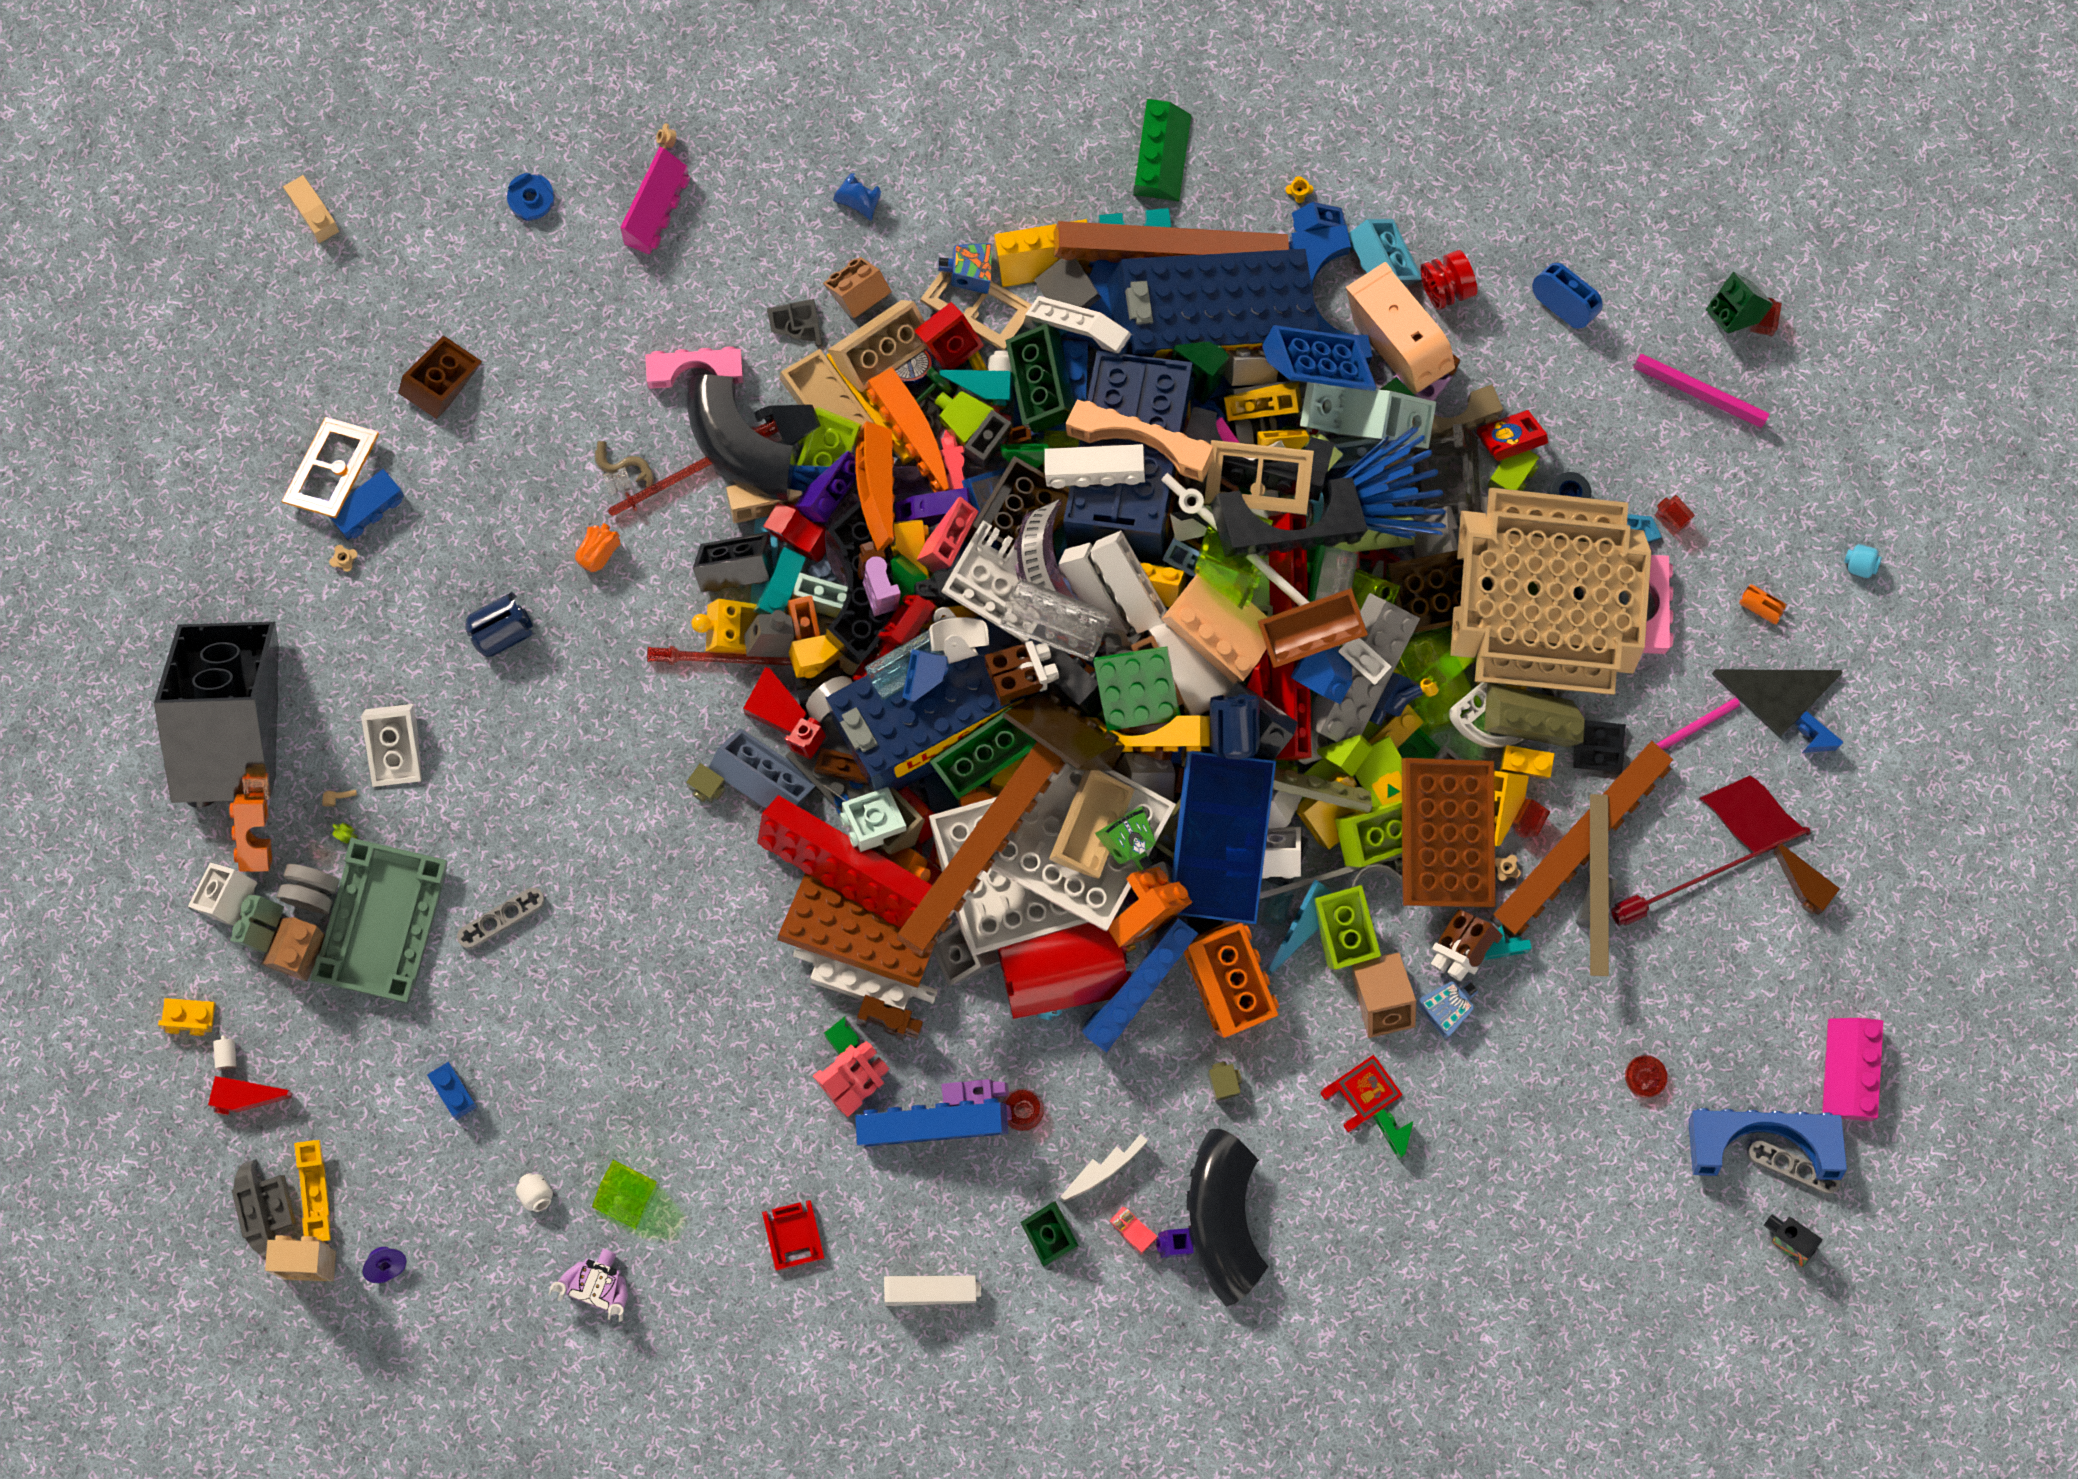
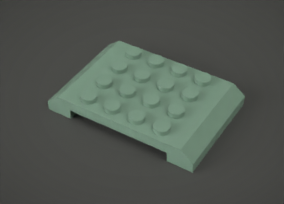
M351 838L344 860L346 862L320 955L316 958L310 980L408 1004L415 988L446 877L448 862L445 859Z

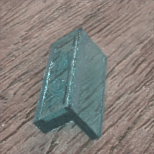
M929 630L865 667L868 679L883 700L904 688L912 649L931 652Z

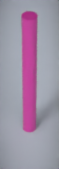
M1735 697L1656 744L1664 751L1739 707V700Z

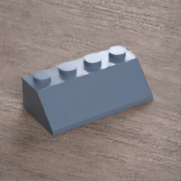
M741 728L717 749L708 767L735 787L736 790L744 793L758 805L765 808L778 795L802 808L816 788L790 761Z

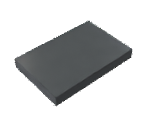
M1061 258L1034 279L1044 297L1088 309L1102 298L1078 259L1064 260Z

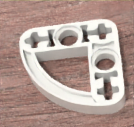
M1481 682L1450 709V719L1457 730L1467 739L1480 746L1502 748L1524 740L1512 736H1492L1479 730L1471 723L1486 709L1488 683ZM1475 695L1481 700L1480 708L1474 704ZM1465 709H1468L1469 711L1466 712L1465 714H1463V716H1462V718H1461V717H1460V714L1462 713L1461 711H1462V710H1465Z

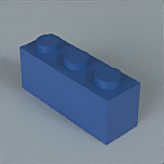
M382 469L347 496L337 518L329 517V519L347 540L355 539L364 532V528L368 524L378 522L387 509L397 507L402 502L401 498L404 497V494L388 473Z

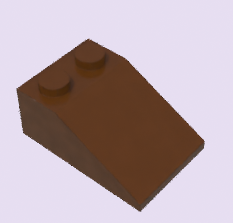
M443 335L402 375L398 394L437 419L451 405L482 364V361Z

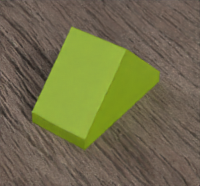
M1357 735L1317 749V754L1329 765L1353 777L1372 750V745L1361 735Z

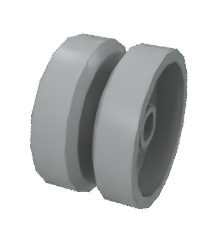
M287 864L283 877L291 884L280 885L276 898L297 908L320 914H329L333 901L325 894L335 893L340 880L314 868Z

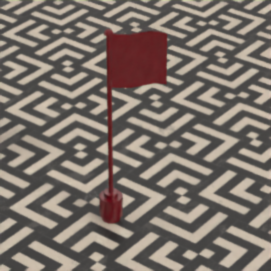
M1749 775L1702 796L1699 800L1709 806L1733 836L1753 853L1649 900L1637 894L1616 903L1615 907L1611 908V915L1618 926H1627L1647 917L1650 904L1772 850L1780 844H1785L1805 834L1809 836L1811 833L1810 828L1802 827L1784 811L1767 788Z

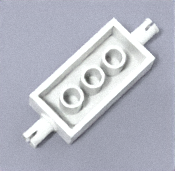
M796 947L793 953L794 958L813 963L814 969L810 977L812 984L863 1000L866 994L885 1001V1007H897L903 1013L907 1008L910 998L915 997L934 1004L938 992L937 988L935 989L923 984L915 988Z

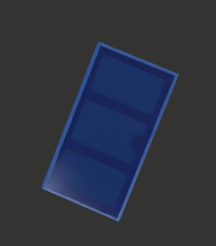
M1187 751L1171 883L1180 882L1186 888L1192 903L1177 915L1256 924L1276 761L1257 758L1224 759L1216 756L1214 753Z

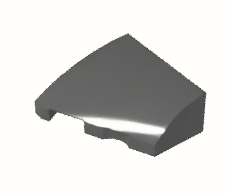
M815 299L767 308L771 332L787 335L798 340L815 341L816 345H822Z

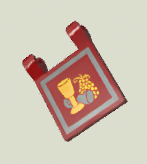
M1374 1054L1320 1092L1323 1099L1326 1100L1340 1091L1357 1114L1344 1123L1343 1126L1347 1132H1351L1375 1115V1113L1403 1095Z

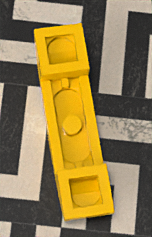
M312 1140L294 1143L296 1165L299 1169L304 1236L317 1237L321 1241L331 1240L327 1179L321 1141Z

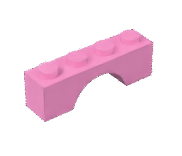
M724 347L722 350L701 348L694 352L680 349L676 350L675 353L654 351L651 354H645L648 389L673 387L676 378L682 372L691 368H702L713 375L733 377L734 384L743 383L741 349H736L735 347Z
M1651 555L1649 592L1655 602V614L1652 619L1646 622L1645 648L1643 653L1666 654L1670 647L1673 646V633H1670V624L1673 622V610L1669 608V601L1673 599V587L1669 586V578H1672L1673 564H1669V556Z

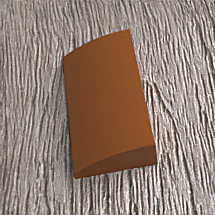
M1352 588L1257 621L1274 668L1368 635Z

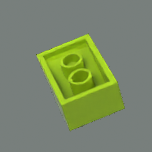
M1402 800L1373 807L1370 813L1357 811L1335 819L1345 866L1364 867L1402 853Z
M1362 885L1314 898L1321 943L1328 968L1336 970L1381 956Z

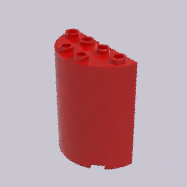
M1089 922L997 949L1013 1019L1110 1000L1131 977V972L1126 971L1125 966L1128 964L1126 956L1127 947H1119L1109 930L1106 932Z

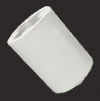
M221 1036V1040L213 1041L215 1069L236 1068L235 1040L226 1039V1036Z

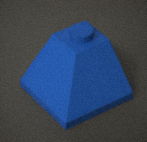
M1335 646L1301 658L1290 678L1318 694L1341 704L1352 685V664L1338 652L1341 647Z

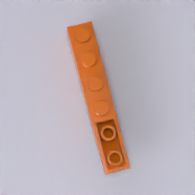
M893 367L869 379L868 390L866 391L869 400L877 404L882 419L891 424L896 439L902 440L907 455L910 458L914 457L918 463L917 467L921 475L927 476L930 480V486L934 493L948 491L949 487L943 460L930 425L918 403Z
M866 421L861 427L856 441L857 488L869 532L877 551L885 550L888 544L891 545L895 537V531H893V521L895 518L893 503L895 495L892 494V486L894 484V476H892L894 440H892V429Z

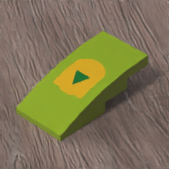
M1388 735L1371 744L1372 750L1354 774L1361 788L1371 792L1372 807L1402 800V757Z

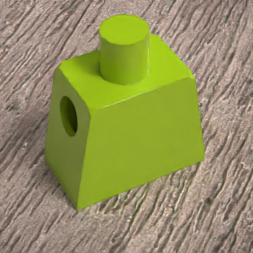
M962 391L954 399L942 392L935 401V404L943 410L939 416V422L951 436L956 437V442L963 446V449L990 411L994 410L992 407Z

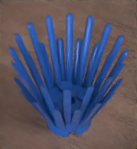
M1419 427L1410 428L1396 440L1390 441L1378 450L1388 441L1389 436H1387L1339 478H1353L1368 530L1412 539L1411 536L1415 537L1416 534L1414 532L1443 535L1438 530L1415 528H1446V525L1443 523L1375 517L1444 515L1446 513L1441 508L1424 509L1414 505H1392L1393 503L1440 497L1443 495L1442 490L1418 493V489L1411 486L1394 489L1438 475V470L1432 469L1392 481L1412 473L1413 467L1410 465L1431 456V450L1424 451L1384 470L1386 466L1409 454L1411 448L1424 441L1425 436L1421 435L1383 458L1417 433Z

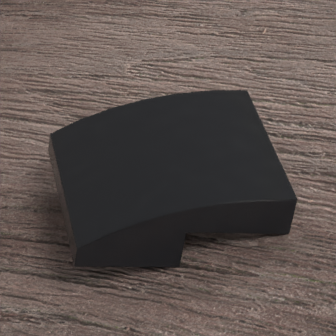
M1584 720L1583 743L1574 745L1573 768L1622 773L1626 724Z

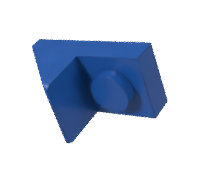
M1807 711L1795 722L1799 726L1798 730L1803 735L1813 738L1802 753L1836 751L1843 744L1840 738Z

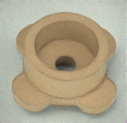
M667 123L663 125V128L656 135V141L660 144V147L665 149L672 148L676 142V131L669 129V124Z
M337 545L334 549L335 554L329 561L330 565L343 569L345 572L351 571L354 559L357 558L356 550H348L343 545Z
M1509 855L1508 858L1501 859L1498 857L1495 859L1498 880L1505 881L1511 877L1516 879L1520 876L1521 872L1517 869L1516 856Z

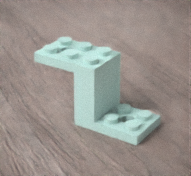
M1307 382L1300 426L1365 439L1383 440L1389 436L1388 441L1396 440L1412 427L1413 429L1419 427L1417 433L1412 435L1403 444L1406 445L1424 435V441L1414 447L1429 449L1436 402L1387 390L1376 389L1375 391ZM1323 402H1325L1324 410H1322Z

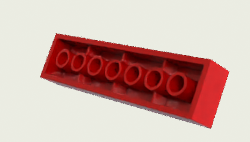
M780 795L762 813L757 844L901 929L933 886L871 849L860 852L858 846H852L848 835Z

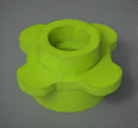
M342 822L341 824L338 823V825H332L335 828L332 834L340 841L349 844L351 838H358L353 833L355 829L347 823Z

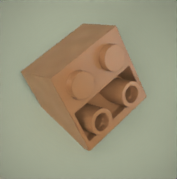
M862 257L851 260L844 269L831 274L828 280L823 283L845 313L852 318H856L892 292L881 271Z

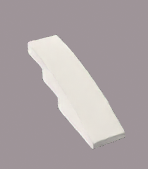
M1140 1134L1125 1153L1116 1147L1101 1165L1092 1159L1061 1195L1060 1200L1064 1203L1110 1178L1126 1165L1147 1144L1148 1140Z

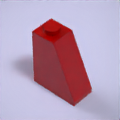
M765 667L743 707L744 714L790 736L801 718L807 720L806 712L772 670Z

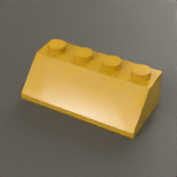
M1087 219L1077 220V221H1071V222H1084V223H1087ZM1057 224L994 234V248L1002 287L1035 282L1034 279L1061 259L1054 257L1053 232ZM1078 259L1086 273H1090L1092 270L1091 267H1088L1090 261Z
M1140 563L1164 606L1171 607L1184 591L1188 581V574L1183 570Z

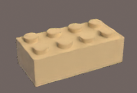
M276 1235L275 1240L267 1241L266 1272L283 1280L334 1282L336 1251L330 1248V1245L326 1244V1242H321L317 1237L302 1236L301 1241H296L291 1236Z

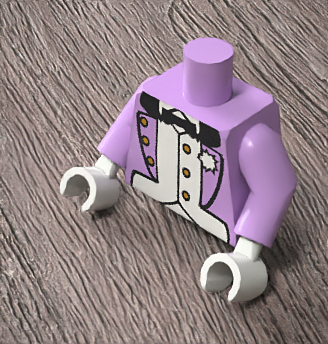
M602 1249L597 1262L586 1258L584 1262H578L568 1269L558 1282L551 1285L548 1295L550 1296L552 1292L557 1291L560 1293L557 1300L561 1301L565 1293L571 1298L608 1311V1320L611 1319V1315L618 1314L619 1322H621L628 1298L625 1278L621 1276V1272L611 1268L616 1253Z

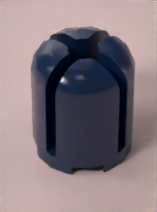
M510 592L469 614L465 620L466 632L468 636L472 637L470 640L475 649L483 656L493 657L535 635L530 629L534 626L525 608L522 609L514 601V598L517 597L514 592Z
M1239 694V697H1225V700L1224 695L1210 697V748L1216 756L1224 759L1239 760L1249 758L1258 753L1260 748V706L1257 696Z

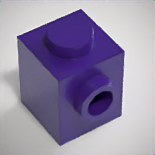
M1188 1228L1170 1229L1158 1233L1156 1248L1160 1252L1161 1258L1185 1257L1194 1253Z

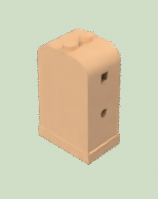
M1386 262L1346 287L1354 325L1360 333L1368 335L1372 346L1412 393L1417 394L1455 369L1452 348L1447 337L1393 273Z

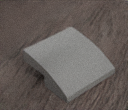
M1451 506L1442 508L1446 511L1444 515H1426L1414 520L1443 523L1446 525V528L1416 527L1438 530L1443 535L1415 532V545H1413L1415 558L1458 550L1453 530L1458 529Z

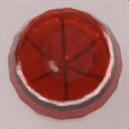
M1641 1055L1628 1063L1625 1070V1081L1628 1088L1634 1094L1644 1098H1651L1659 1095L1665 1089L1668 1082V1073L1665 1065L1659 1059L1651 1055Z
M1026 1088L1015 1089L1009 1092V1096L1003 1099L1002 1103L1009 1105L1011 1109L1012 1119L1007 1121L1008 1126L1012 1129L1027 1131L1036 1127L1041 1122L1044 1115V1104L1040 1096L1034 1091Z

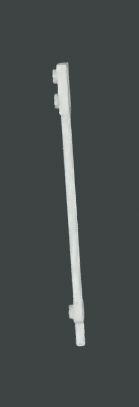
M1167 473L1161 481L1180 497L1179 505L1181 509L1189 514L1198 513L1217 531L1213 514L1204 506L1203 495L1196 489L1186 490ZM1189 497L1196 498V504L1194 506H1189L1187 504V500ZM1257 554L1246 556L1252 564L1297 605L1301 606L1309 603L1305 597ZM1361 638L1341 644L1343 647L1338 651L1374 685L1391 668Z

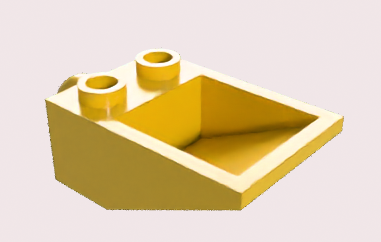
M719 598L707 605V615H695L691 621V626L698 633L706 632V652L725 655H747L744 635L757 615H759L753 612L757 604Z

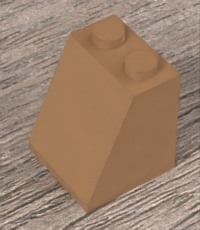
M294 917L282 918L277 925L261 965L307 982L315 965L316 958L321 951L325 934L316 925Z
M1400 953L1384 954L1381 957L1352 965V979L1368 1038L1416 1027V999Z

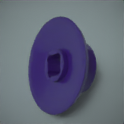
M388 1247L376 1248L365 1261L362 1274L371 1283H385L403 1272L407 1263L406 1256L397 1249Z

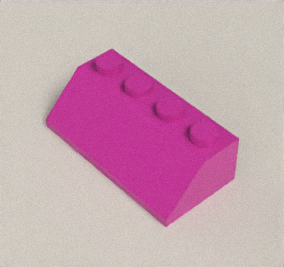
M659 146L620 226L624 245L649 255L652 249L658 248L661 241V236L659 235L663 228L666 229L671 220L669 214L672 208L676 209L680 202L681 196H679L682 188L686 189L690 181L687 166L663 147Z
M1868 1018L1828 1019L1822 1113L1829 1112L1833 1115H1841L1842 1119L1868 1122L1878 1118L1884 1020Z

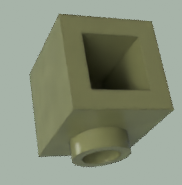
M699 763L686 781L687 787L694 791L692 795L701 802L707 800L712 803L715 798L719 800L726 790L724 778L702 763Z
M1226 1062L1212 1065V1069L1207 1074L1215 1102L1239 1096L1241 1093L1239 1084H1242L1239 1069L1234 1070L1233 1064L1227 1065Z

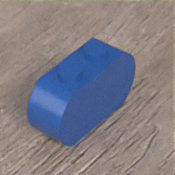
M1562 263L1550 264L1533 280L1532 289L1536 299L1573 328H1584L1602 311L1603 302L1599 292Z

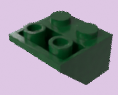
M1733 272L1705 310L1729 334L1760 323L1773 303L1754 282Z

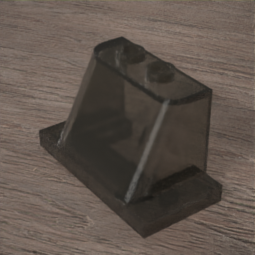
M1462 423L1453 425L1454 436L1430 440L1429 449L1411 448L1409 458L1427 450H1431L1432 454L1410 465L1413 467V472L1408 474V476L1432 469L1438 470V475L1411 483V487H1416L1418 493L1432 490L1443 491V495L1440 497L1413 500L1412 505L1423 507L1424 509H1442L1451 506L1453 515H1458L1459 517L1461 516V511L1482 513L1478 437Z

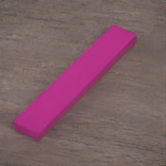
M1640 354L1634 364V369L1760 428L1763 427L1770 415L1766 411L1644 354Z

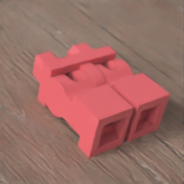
M955 436L942 438V447L939 451L943 460L949 490L964 488L962 480H964L963 446L957 447Z
M867 1041L857 1048L850 1045L845 1049V1052L836 1058L833 1064L823 1072L819 1070L813 1075V1078L823 1091L827 1093L830 1100L846 1117H849L863 1104V1099L873 1094L877 1087L880 1088L884 1084L881 1078L889 1070L886 1063L879 1057L873 1063H868L877 1052Z

